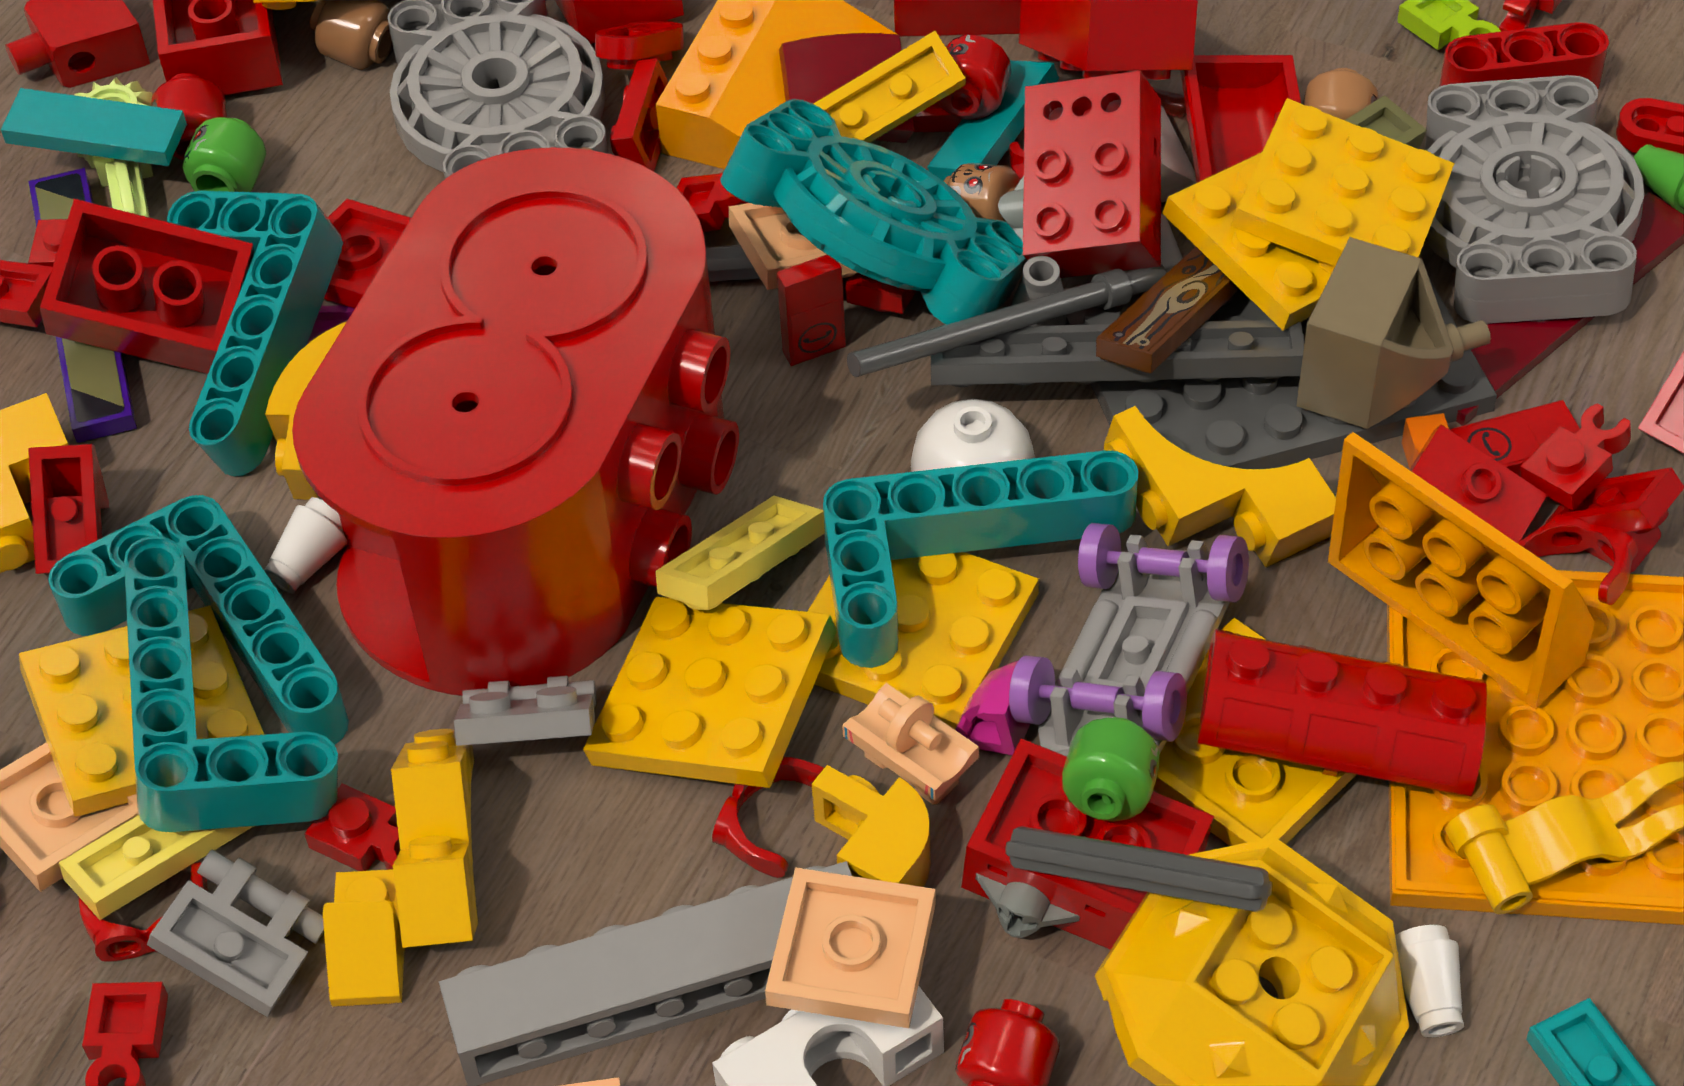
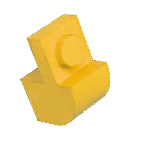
M826 765L811 784L814 819L817 823L848 840L837 854V864L847 861L850 872L854 877L924 887L931 866L930 823L926 805L919 793L908 782L898 777L886 794L882 796L864 778L857 775L847 776Z

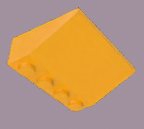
M717 0L656 103L661 153L725 169L746 125L786 102L779 48L782 43L834 34L896 33L843 0Z
M1352 432L1344 439L1328 563L1536 709L1586 659L1595 622L1574 582L1356 433Z

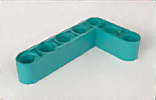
M193 191L181 196L173 203L168 212L167 222L253 243L254 256L189 424L191 438L225 474L241 476L253 471L261 464L273 437V432L265 415L268 400L280 374L294 356L308 343L341 254L343 241L339 232L318 204L308 195Z
M1104 450L838 481L829 487L824 495L823 513L825 544L837 631L843 656L854 665L873 668L884 665L897 652V598L891 560L1081 539L1085 529L1091 523L1111 524L1117 528L1119 533H1122L1131 527L1136 517L1138 468L1135 462L1126 454L1118 451Z
M192 495L182 498L66 555L57 561L50 570L48 581L66 626L73 633L89 636L105 632L127 621L124 558L126 550L131 544L141 538L151 536L165 537L175 541L182 548L184 554L187 590L194 588L205 606H211L220 629L289 733H318L330 739L334 744L341 741L348 731L349 719L334 673L221 506L213 498L204 495Z
M151 536L141 538L132 543L125 553L124 569L137 808L140 819L148 827L156 831L181 832L310 822L328 815L338 796V752L335 744L327 737L314 732H294L197 739L184 554L182 548L175 541L165 537Z

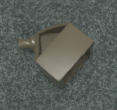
M1349 237L1307 322L1296 406L1369 429L1407 406L1430 389L1448 373L1451 362L1462 359L1464 351L1489 344L1491 340L1489 328L1483 320L1457 328L1452 323H1444L1421 258Z

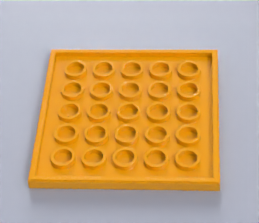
M1558 570L1574 582L1595 624L1585 662L1536 709L1387 605V662L1463 678L1485 680L1487 685L1485 741L1478 778L1472 797L1389 781L1390 906L1494 913L1468 859L1457 855L1445 831L1448 823L1466 810L1481 805H1494L1503 821H1507L1556 797L1575 795L1587 799L1601 798L1616 791L1643 771L1656 765L1668 762H1684V577L1630 574L1628 584L1623 593L1613 605H1608L1598 600L1599 586L1608 573ZM1684 780L1673 783L1654 794L1628 818L1617 824L1616 827L1621 829L1635 825L1663 809L1684 804ZM1684 829L1673 833L1647 852L1624 861H1611L1602 857L1588 859L1572 865L1546 880L1529 885L1533 893L1532 899L1523 907L1508 914L1684 925Z

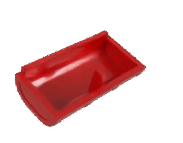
M1194 55L1193 70H1180L1196 182L1198 183L1263 152L1286 99L1301 103L1293 55Z
M1215 629L1209 647L1197 743L1323 768L1322 774L1335 777L1338 771L1472 797L1478 778L1485 741L1487 685L1485 680L1452 676L1405 667L1392 662H1379L1316 650L1313 647L1295 646Z

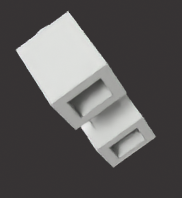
M919 985L910 1028L791 1009L779 1024L756 1037L746 1036L735 1041L722 1053L719 1059L712 1062L716 1086H817L811 1076L821 1065L835 1059H852L866 1065L874 1073L882 1086H890L944 1053L943 1017Z

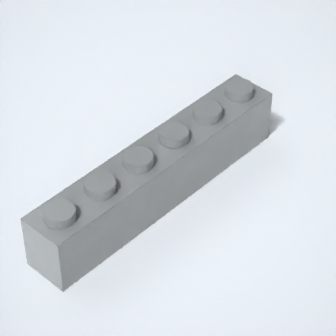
M847 861L828 867L812 866L806 868L852 876ZM793 877L764 886L748 885L740 887L728 896L696 906H676L668 909L659 917L628 926H608L597 931L591 937L560 946H540L529 951L523 957L493 966H472L461 971L455 977L438 981L467 1086L484 1084L766 999L765 989Z

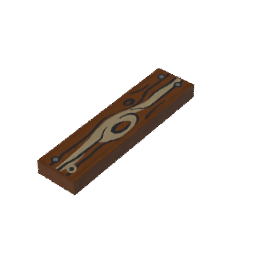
M1195 247L1096 338V357L1150 374L1230 299L1239 288Z

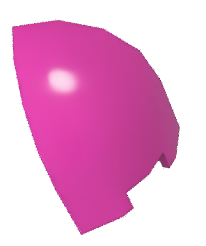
M1018 661L995 669L987 675L969 698L955 728L957 732L975 743L981 750L1013 755L1020 739H1024L1030 724L1017 722L1011 714L1009 704L1011 677Z

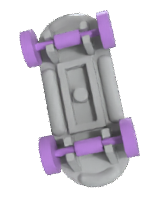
M1089 524L1082 535L1079 546V576L1085 587L1105 590L1101 592L1057 679L1056 685L1054 668L1048 658L1025 655L1019 659L1014 668L1009 689V704L1013 718L1017 722L1039 725L1040 745L1064 756L1068 755L1071 742L1080 727L1096 719L1108 717L1125 718L1141 726L1150 734L1161 753L1166 742L1174 741L1182 729L1186 714L1187 695L1210 647L1214 630L1218 629L1230 602H1237L1244 592L1248 578L1249 553L1243 537L1219 535L1215 539L1209 554L1204 541L1191 540L1187 550L1148 548L1143 536L1130 534L1126 542L1128 552H1121L1120 535L1114 525Z

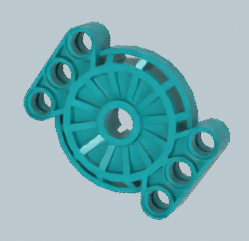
M788 100L747 124L720 178L723 187L743 201L755 205L783 208L791 223L804 237L841 264L879 282L907 290L921 291L928 310L934 317L946 325L997 310L1010 298L1023 274V267L1028 261L1023 256L1022 240L1007 222L975 217L972 209L962 197L939 177L898 153L863 140L841 136L834 119L829 113L804 100Z

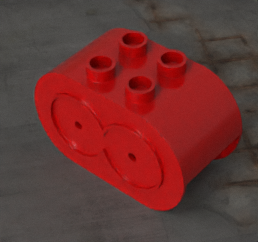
M556 147L525 149L495 155L453 173L439 183L421 202L305 388L293 418V445L306 480L315 493L339 514L343 532L348 542L340 561L336 584L343 619L358 645L373 660L396 676L433 691L462 696L464 690L488 689L489 682L509 680L510 686L514 687L547 684L548 677H571L603 656L626 632L648 586L657 587L656 570L690 549L692 522L685 513L697 490L718 495L725 488L736 461L739 445L738 425L735 421L724 419L722 392L730 365V343L726 337L715 335L705 239L700 221L686 198L659 174L643 165L612 154L586 149Z

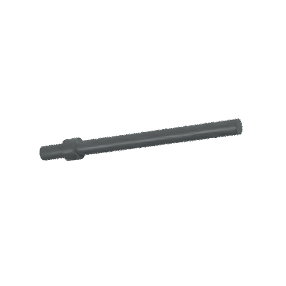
M1162 264L1161 267L1136 269L1129 272H1124L1121 269L1110 270L1095 275L1092 282L851 352L847 356V365L851 374L854 377H859L1099 306L1103 310L1129 303L1133 295L1148 291L1167 272Z

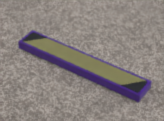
M85 168L28 181L36 228L38 220L68 219L74 199L94 203L90 181ZM56 337L71 428L76 442L80 443L136 429L137 425L123 353Z

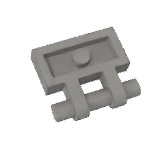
M568 676L548 677L547 684L511 687L508 680L489 682L488 689L464 690L462 695L463 704H460L454 718L456 746L592 735L595 722L594 706L597 705L595 680L569 682Z
M211 849L201 863L197 873L215 883L218 887L211 894L188 880L151 932L147 946L268 1017L308 954V951L286 938L292 931H295L316 944L324 933L323 915L309 908L308 905L311 900L295 890H291L289 894H286L256 876L257 868L240 857L234 863ZM241 899L272 919L267 926H264L234 908V904Z

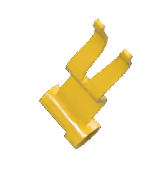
M1668 762L1656 765L1643 771L1616 791L1601 798L1587 799L1575 795L1556 797L1507 821H1503L1494 805L1477 806L1453 818L1446 826L1445 831L1457 855L1468 859L1494 913H1510L1523 907L1532 899L1533 893L1529 885L1546 880L1572 865L1588 859L1600 857L1611 861L1632 859L1647 852L1673 833L1684 829V804L1663 809L1635 825L1621 829L1616 827L1617 824L1628 818L1654 794L1673 783L1684 780V762Z

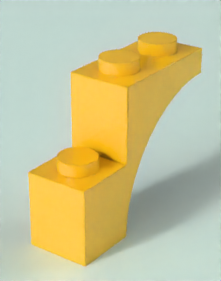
M47 393L0 410V573L16 569L23 564L35 560L33 526L24 504L31 502L28 448L69 445Z
M1136 406L1113 416L1104 442V450L1118 451L1126 454L1135 462L1138 468L1136 502L1138 512L1150 529L1158 530L1167 546H1171L1233 517L1237 536L1245 539L1248 550H1254L1266 568L1330 537L1336 497L1310 458L1295 464L1270 469L1227 467L1200 459L1168 441L1151 426Z
M433 729L414 734V742L405 743L391 768L400 852L393 864L402 948L473 941L478 926L471 838L473 746H456L453 729Z

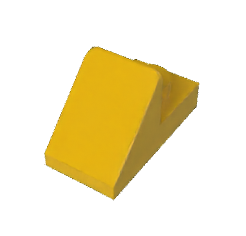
M393 869L336 872L334 902L326 903L323 906L329 998L332 1007L402 1003L405 948H402Z

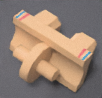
M888 683L878 690L873 700L862 712L850 717L842 725L843 737L862 749L867 759L882 769L889 768L913 785L919 795L933 805L940 803L958 785L959 777L979 758V746L933 715L934 706L931 702L921 696L909 699Z

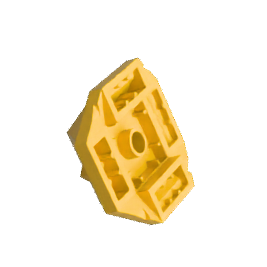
M1276 837L1189 854L1190 856L1264 868L1268 872L1269 881L1272 882V894L1268 897L1265 909L1254 912L1147 892L1094 975L1103 1000L1109 1003L1115 1031L1128 1066L1156 1086H1376L1409 1028L1393 921ZM1259 976L1273 984L1277 991L1278 999L1272 997L1263 989Z

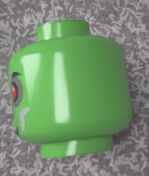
M216 117L205 120L196 129L184 155L182 168L186 179L194 191L251 192L263 167L266 148L262 138L246 122L237 118Z
M1118 717L1092 720L1080 727L1071 742L1062 772V786L1069 802L1083 814L1103 821L1127 820L1141 813L1152 797L1159 770L1160 752L1153 737L1136 723Z

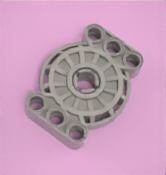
M405 0L391 8L388 14V25L398 66L393 73L389 93L396 130L406 148L424 164L443 172L445 179L460 169L480 160L518 150L551 147L579 149L588 147L594 151L608 153L605 127L600 121L603 116L606 94L599 57L595 56V50L589 41L575 29L548 17L546 0Z
M1566 75L1456 83L1440 86L1434 89L1428 96L1425 147L1427 151L1435 156L1455 164L1425 242L1434 253L1456 268L1454 308L1456 313L1464 320L1472 323L1483 320L1488 324L1608 316L1625 310L1630 304L1637 252L1632 241L1635 238L1642 217L1644 201L1643 177L1635 159L1622 144L1595 127L1598 89L1589 79Z

